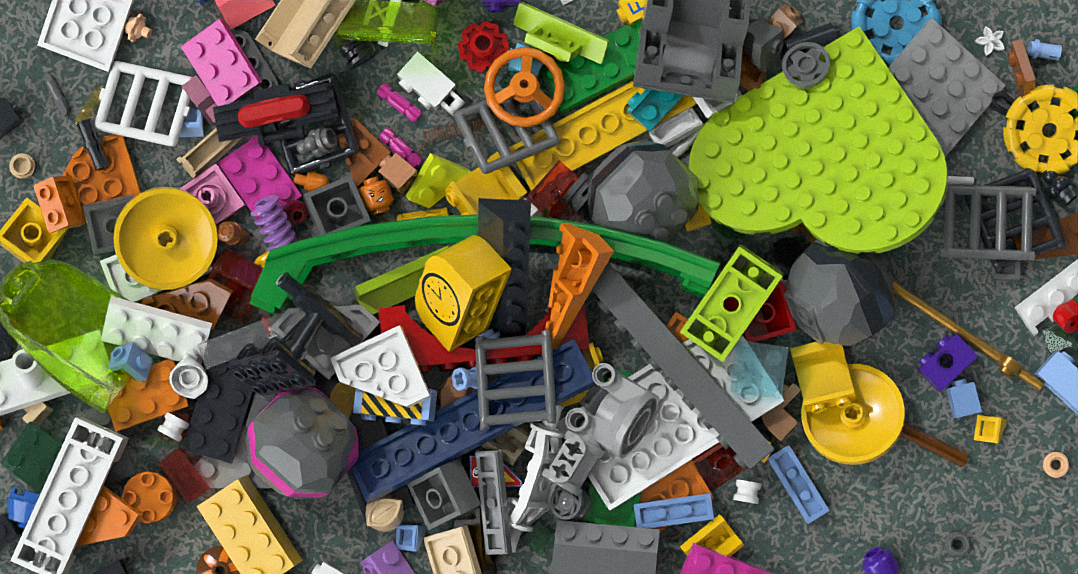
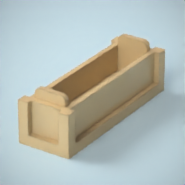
M215 128L182 158L179 156L176 160L194 179L214 165L243 138L219 142L217 129Z

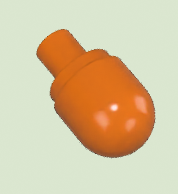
M308 172L307 176L296 174L294 178V183L303 185L304 190H307V192L330 184L329 179L325 175Z

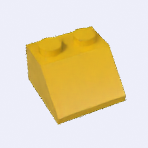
M26 198L1 228L0 246L36 273H39L54 254L68 228L49 233L41 208Z

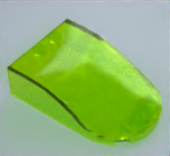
M47 259L46 262L32 263V261H28L18 265L5 276L0 285L1 324L10 336L50 377L70 393L104 414L132 377L123 368L111 371L108 368L111 354L119 345L101 341L111 296L124 300L128 299L80 269L62 261Z

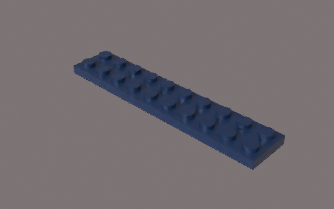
M575 339L552 350L556 406L597 385ZM540 356V357L536 358L535 360H541V359H543V357ZM543 370L508 373L489 383L488 390L544 385ZM477 389L435 411L434 422L426 421V426L411 424L359 451L358 460L351 467V470L365 501L370 504L523 423L491 425L490 429L481 430ZM545 395L489 400V415L546 410Z

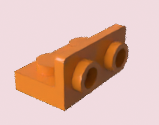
M71 176L51 177L34 185L49 233H54L63 228L80 227L87 224Z

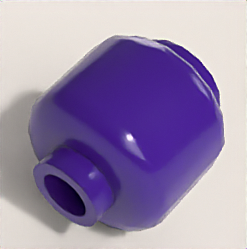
M875 547L864 555L862 567L866 574H899L900 565L891 550Z

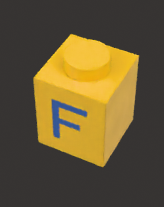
M619 0V9L616 12L622 23L627 22L631 26L642 20L645 0Z

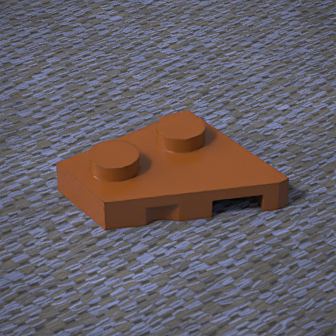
M1021 39L1012 41L1011 52L1007 53L1009 66L1013 67L1014 79L1019 96L1023 97L1030 93L1031 90H1034L1036 79Z

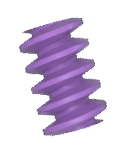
M268 195L254 203L256 209L250 213L253 217L260 216L255 221V225L264 224L259 233H268L263 242H272L267 248L269 252L271 249L298 241L297 238H294L295 231L290 229L291 223L286 220L287 214L282 211L283 205L278 203V195Z

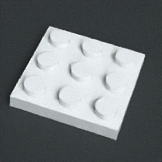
M52 0L37 45L109 72L111 71L134 0Z

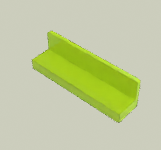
M443 247L355 286L353 292L359 305H362L374 315L378 313L379 308L392 307L414 297L420 283L419 279L423 275L426 261L449 247Z

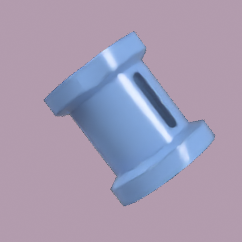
M476 366L470 370L458 368L453 371L452 381L456 390L462 391L468 387L478 389Z

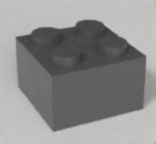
M351 175L304 194L305 205L319 236L371 224L370 217Z
M459 458L407 484L428 530L481 505Z

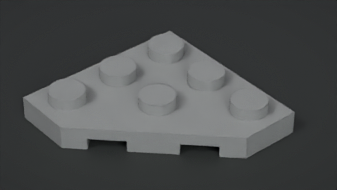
M362 305L333 306L347 317L348 323L353 328L363 334L360 344L380 322ZM288 308L270 329L282 339L306 313L300 308ZM321 326L307 348L308 354L305 360L329 380L335 373L330 358L352 347L339 335H331Z
M246 418L232 464L203 456L190 469L207 488H225L245 475H248L255 488H272L256 475L250 466L246 444L248 428H245L248 418Z

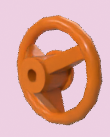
M528 47L508 50L496 58L486 73L484 84L487 104L496 117L509 125L525 128L540 125L551 118L563 102L565 90L562 70L555 60L539 49ZM522 57L520 72L514 75L508 87L495 94V79L502 66L512 59ZM533 58L545 64L553 75L555 90L552 100L540 90L538 79L531 73ZM511 98L522 103L535 100L545 110L538 115L525 118L510 114L500 104Z

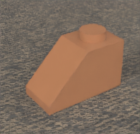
M397 153L393 156H386L379 164L381 167L379 170L380 175L401 195L418 175L417 170Z

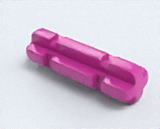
M383 83L377 90V94L384 100L387 99V102L399 112L405 113L409 120L412 122L417 121L422 114L421 110L416 106H411V102L397 91L393 92V89L388 84Z
M386 128L380 134V140L385 145L389 144V148L394 153H397L416 169L422 163V158L417 153H413V149L399 136L396 138L394 136L395 132L390 128Z

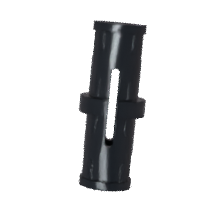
M92 118L82 120L76 125L85 143L83 148L85 151H88L94 170H104L111 166L102 146L104 142L102 138L99 139Z

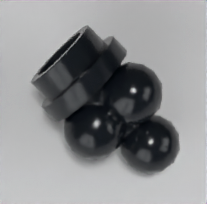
M1046 170L1043 172V180L1046 183H1051L1046 188V193L1050 198L1055 199L1058 204L1062 203L1066 207L1078 197V186L1075 183H1071L1070 177L1066 175L1058 176L1054 171L1047 172Z

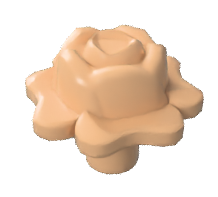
M139 14L137 17H130L125 25V33L128 34V39L132 43L141 36L149 38L152 33V29L146 27V17L143 14Z

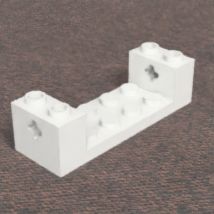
M75 417L11 558L12 562L39 574L69 573L76 558L73 555V551L113 462H119L129 440L128 437L83 417Z

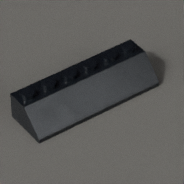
M479 198L478 236L486 240L512 268L490 326L499 331L500 334L526 335L531 200Z

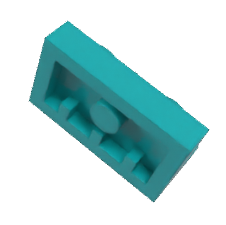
M645 89L641 95L636 92L627 102L630 105L627 113L650 132L684 95Z

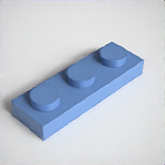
M789 445L768 457V462L807 524L830 511Z
M710 493L633 504L637 528H654L714 519Z

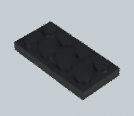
M211 356L206 370L208 376L207 388L198 396L182 449L232 464L254 391L251 389L252 386L245 380L236 378L232 374V370L226 366L229 361L235 359Z

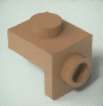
M787 4L781 6L766 21V23L783 30L782 41L803 22L798 10Z

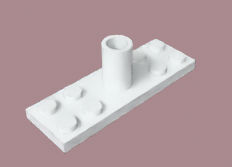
M100 332L89 333L37 351L22 349L17 351L12 359L0 362V416L114 379L112 371L108 368L109 360L103 341H101Z

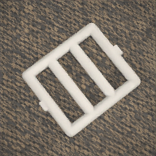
M115 61L112 64L106 87L101 89L99 95L101 103L94 123L95 129L171 147L175 146L179 139L184 118L188 119L190 107H188L190 97L183 89L169 135L155 133L156 125L169 82L183 85L193 77ZM124 72L133 74L135 77L121 123L118 125L106 122L120 73ZM147 77L159 80L145 129L141 130L132 128L130 125L144 79Z

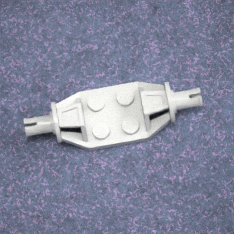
M561 405L556 406L555 424L547 423V420L539 424H530L532 430L525 449L534 453L528 464V473L519 491L520 497H508L507 499L512 553L516 552L521 532H533L534 527L531 524L551 508L550 499L552 493L558 487L556 483L541 474L545 468L549 469L563 445L561 438H564L565 434L556 428L564 408ZM549 437H550L551 451L549 450Z

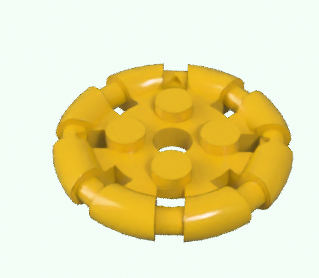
M1041 85L1035 87L1034 90H1031L1025 96H1019L1010 106L1006 114L1008 118L1006 127H1003L1004 142L1008 152L1011 151L1014 155V161L1023 169L1030 168L1035 172L1041 173L1046 170L1047 172L1054 171L1059 175L1070 171L1069 168L1078 163V140L1074 139L1075 130H1078V116L1073 119L1068 113L1072 109H1076L1078 112L1077 92L1067 87L1062 89L1056 88L1054 85ZM1052 97L1060 98L1059 106L1050 104ZM1036 101L1039 107L1031 112L1028 105ZM1018 120L1024 121L1023 130L1016 129ZM1047 123H1053L1056 126V132L1051 137H1046L1042 133V128ZM1026 141L1030 148L1023 152L1019 145ZM1068 148L1072 155L1063 160L1060 153H1064ZM1039 154L1048 156L1047 163L1038 162Z

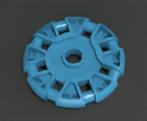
M857 0V8L852 12L851 28L853 30L860 26L865 35L866 31L872 29L876 38L869 41L886 66L889 67L902 52L903 47L907 46L929 19L933 18L942 27V16L940 9L937 10L935 6V0H885L883 2L881 0ZM925 6L928 15L921 17L919 8ZM867 8L874 10L872 18L865 15ZM892 17L901 18L903 28L900 30L892 29L889 24ZM883 45L892 48L890 55L881 52Z

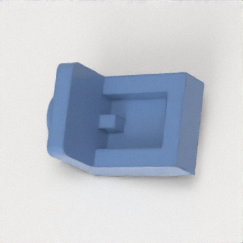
M132 342L116 347L113 350L108 368L111 371L123 368L138 382H142L148 378L153 359Z

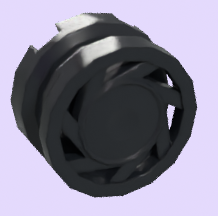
M369 33L357 37L355 41L347 43L340 49L339 53L342 58L347 59V65L350 70L361 66L380 52L378 47L371 43L372 38Z

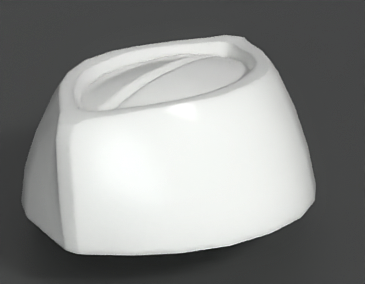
M186 355L174 367L169 377L170 384L175 392L192 399L201 395L206 390L208 384V376L205 369L190 355Z

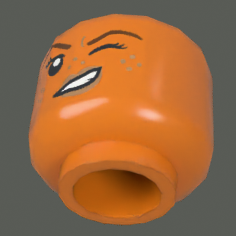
M378 176L364 180V186L360 187L358 192L366 211L374 215L390 210V205L393 204L394 198L388 181H379Z

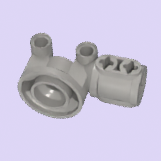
M607 363L597 365L592 373L594 382L608 392L599 405L595 416L580 408H574L567 413L565 418L566 425L572 432L567 430L564 435L567 439L549 469L545 468L541 474L578 497L583 491L580 488L598 457L602 459L604 456V449L621 459L627 457L646 434L659 405L658 395L622 375Z

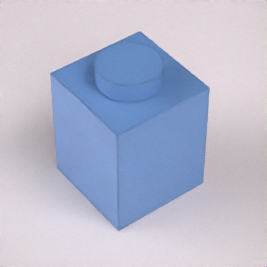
M966 379L951 382L952 387L947 388L946 392L953 419L982 412L974 382L967 383Z

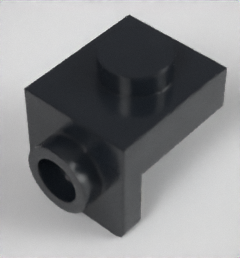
M797 236L785 237L773 243L774 256L779 270L783 273V281L789 278L792 265L801 253Z

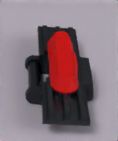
M332 82L292 90L290 83L253 91L254 99L213 107L219 142L257 135L260 147L266 146V143L298 136L300 139L305 138L304 125L338 118ZM294 120L297 126L264 133V126L277 121Z

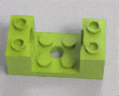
M740 244L680 333L723 362L783 277V273ZM727 297H735L738 300L739 307L735 311L725 309L724 300Z

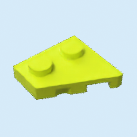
M430 153L408 190L406 197L409 201L430 208L446 196L445 189L451 182L454 181L456 183L471 173V171L466 167Z

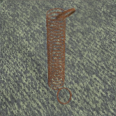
M427 144L422 145V147L419 149L417 153L418 155L422 153L420 152L421 149L425 148Z

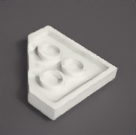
M400 325L330 358L339 381L346 385L408 408L432 397L403 328Z

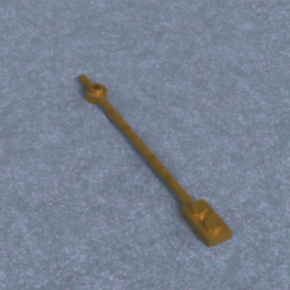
M803 223L789 229L797 235L802 232L808 236L807 241L810 244L817 240ZM897 282L892 284L896 295L993 359L1000 366L998 370L1009 378L1012 375L1018 376L1038 391L1043 387L1045 382L1024 369L1016 360L1000 353Z

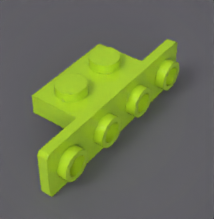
M524 2L518 5L514 25L528 31L524 42L531 45L532 48L552 54L559 61L569 62L578 55L599 64L604 61L609 40Z

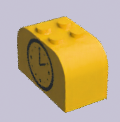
M476 235L470 236L439 252L426 261L423 275L419 279L420 283L415 294V305L419 317L432 334L450 352L488 330L512 268L486 240Z

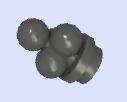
M321 127L312 129L308 137L297 143L296 148L300 154L305 155L312 151L315 156L322 157L337 145V137L331 128Z

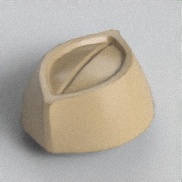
M387 494L367 504L365 511L367 526L382 532L397 528L404 516L403 501L391 494Z

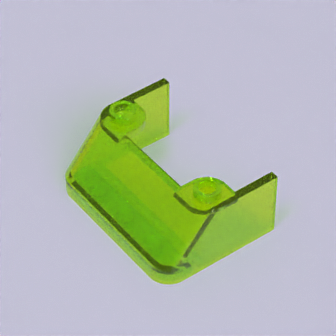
M356 0L333 34V38L337 47H343V39L431 44L433 53H438L440 8L438 5L434 7L424 0H419V3Z

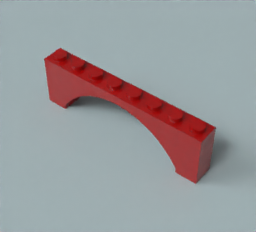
M585 304L582 305L559 345L561 346L575 339L582 355L583 351L589 349ZM405 305L378 309L380 334L400 325L403 328L421 372L431 371V366L440 365L441 370L456 369V364L467 363V367L476 366L475 349L457 347L449 352L437 338L426 332L405 312ZM552 308L524 336L542 334V331L547 330L545 328L546 321L550 320ZM542 345L486 350V361L492 360V364L508 363L507 359L517 358L518 362L533 360L532 356L542 355Z

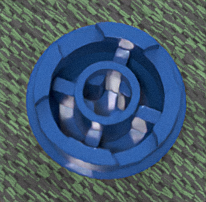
M12 487L10 496L7 497L8 519L18 521V526L25 528L40 494L23 490L21 495L17 494V488Z

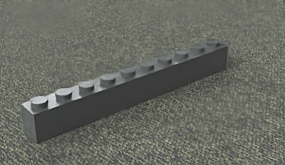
M608 262L589 295L594 293L600 299L597 305L607 315L611 312L617 318L613 323L623 334L628 331L632 335L633 339L630 342L640 353L643 350L648 353L651 358L647 361L657 372L661 369L668 376L665 379L666 383L674 391L679 388L685 395L682 401L692 411L696 408L702 414L699 420L708 430L713 427L717 431L719 436L716 439L725 449L729 447L733 449L736 453L733 457L743 469L748 466L752 470L774 451V448Z

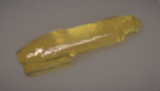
M103 85L97 87L88 97L87 102L74 121L75 125L87 119L96 105H100L99 95L101 89H105Z

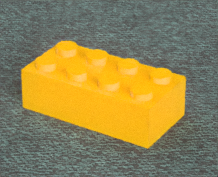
M248 475L237 479L197 506L240 574H283L303 561Z

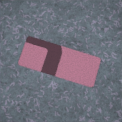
M194 76L183 84L182 88L208 123L212 125L215 123L213 107H216L217 104L199 78Z

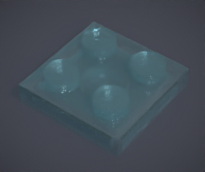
M738 340L730 392L781 399L788 347Z

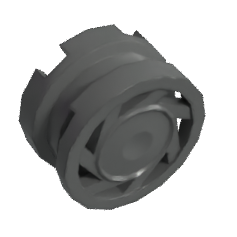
M585 172L562 197V200L565 203H570L572 209L576 212L588 201L590 180Z
M561 486L557 487L550 499V507L553 514L557 518L572 522L584 519L591 508L589 493L581 487L580 489L583 491L578 497Z

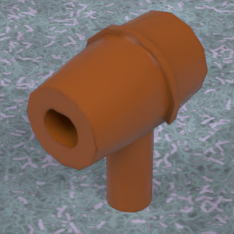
M223 222L217 228V242L223 241L228 245H243L249 240V232L237 222Z

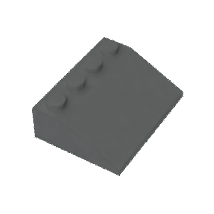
M557 520L551 574H657L660 529Z

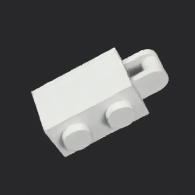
M418 51L397 74L401 80L399 85L408 93L412 90L420 96L418 101L428 110L431 107L437 110L441 106L454 116V113L465 104L453 92L456 89V85ZM451 96L454 101L448 106L444 101Z

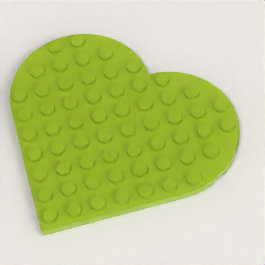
M860 26L823 47L829 55L831 66L829 74L820 84L809 89L800 88L792 85L786 79L784 73L781 72L762 83L759 89L754 88L737 98L735 103L713 115L704 124L692 146L689 157V169L697 177L699 204L717 223L733 228L736 232L752 235L763 232L778 233L803 223L824 244L827 243L841 251L860 254V252L873 251L882 253L898 248L919 236L933 222L940 205H943L948 188V168L944 153L936 137ZM822 54L820 61L826 63L825 57Z

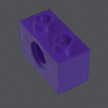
M947 334L936 344L939 349L933 355L928 352L918 362L921 366L917 371L937 392L942 391L978 357L957 334L951 337ZM942 354L950 357L951 365L949 368H943L940 365L939 358Z

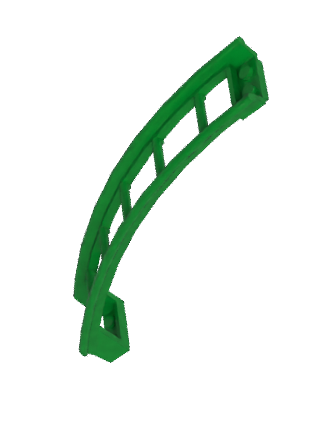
M478 214L428 216L357 226L271 249L251 295L250 304L279 317L281 312H285L293 303L292 297L276 285L278 278L284 272H288L290 276L303 285L312 268L370 253L427 245L457 244L470 236H478ZM531 216L530 245L557 248L561 244L563 234L559 230L561 223H568L600 235L614 250L610 258L646 266L678 277L676 282L681 283L679 289L702 299L707 294L720 265L717 261L665 242L603 226Z

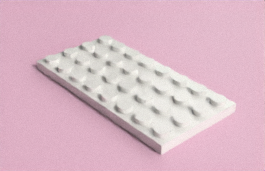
M741 335L723 362L690 339L682 343L683 347L750 422L785 402L743 335ZM651 364L628 377L659 396L658 409L649 429L637 447L625 458L621 459L604 449V456L602 459L598 457L588 474L609 511L719 443L716 439L719 436L717 431L713 427L708 430L699 420L702 414L696 408L691 411L682 401L685 395L679 388L674 391L666 383L665 379L668 376L661 369L657 372ZM583 406L580 407V409H583V410L586 411L587 413L593 415L591 412H589V411H588L587 409H585ZM565 418L558 421L557 427L560 432L566 434L567 430L572 432L567 427Z

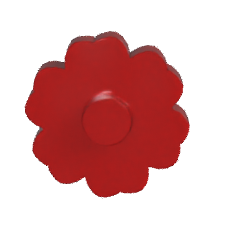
M483 21L480 26L475 23L470 24L462 31L463 40L457 45L460 59L468 61V68L473 71L476 70L478 73L485 72L496 58L509 50L507 35L499 33L498 25L488 21Z

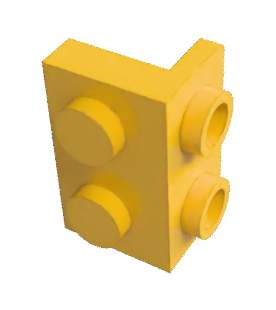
M719 514L682 544L680 548L688 556L692 544L696 543L731 557L744 544Z

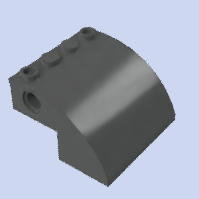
M645 0L633 86L688 95L695 98L700 97L719 102L734 103L740 83L742 47L749 25L750 0Z

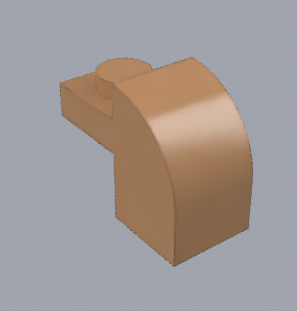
M794 383L789 387L784 384L778 390L785 402L760 417L764 428L778 442L798 423L783 409L801 391Z

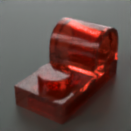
M558 160L528 194L526 199L531 200V204L545 216L554 219L564 211L566 202L562 197L579 177Z
M178 446L160 459L158 464L185 500L191 503L209 490L210 487L194 467L193 461L187 458L185 450Z

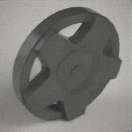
M803 42L793 46L787 51L782 62V69L786 79L792 85L804 89L813 88V86L820 84L829 74L831 66L827 51L819 44L812 42ZM811 48L807 53L800 51L801 49ZM822 54L825 57L826 63L820 61ZM791 58L793 64L787 68L788 61Z

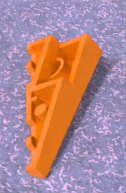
M561 223L559 229L563 232L561 244L557 246L556 253L560 254L558 268L553 271L548 307L552 308L549 321H546L545 326L547 330L551 331L552 350L559 347L614 252L600 235L568 223Z

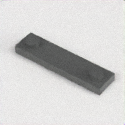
M502 450L475 452L486 555L512 553Z

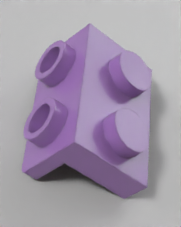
M393 540L361 561L365 574H415Z

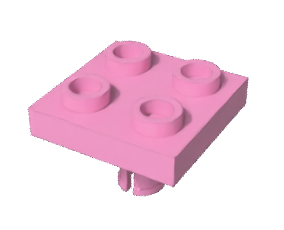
M214 164L180 188L193 194L204 203L210 211L216 226L246 206L217 164Z

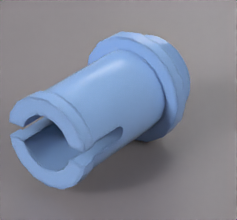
M1036 39L1035 41H1030L1027 54L1032 56V59L1039 57L1059 61L1062 46L1042 43L1039 39Z

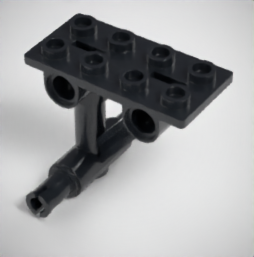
M284 272L278 278L276 285L292 297L293 303L306 315L281 340L277 337L272 338L266 343L262 351L252 343H249L242 348L235 360L229 361L226 365L232 370V374L236 378L245 380L252 386L251 389L261 396L314 386L316 380L313 377L316 369L304 359L308 354L307 348L321 326L331 335H339L351 347L359 345L363 339V334L353 328L348 323L347 317L333 307L330 301L321 297L309 285H301L288 272Z

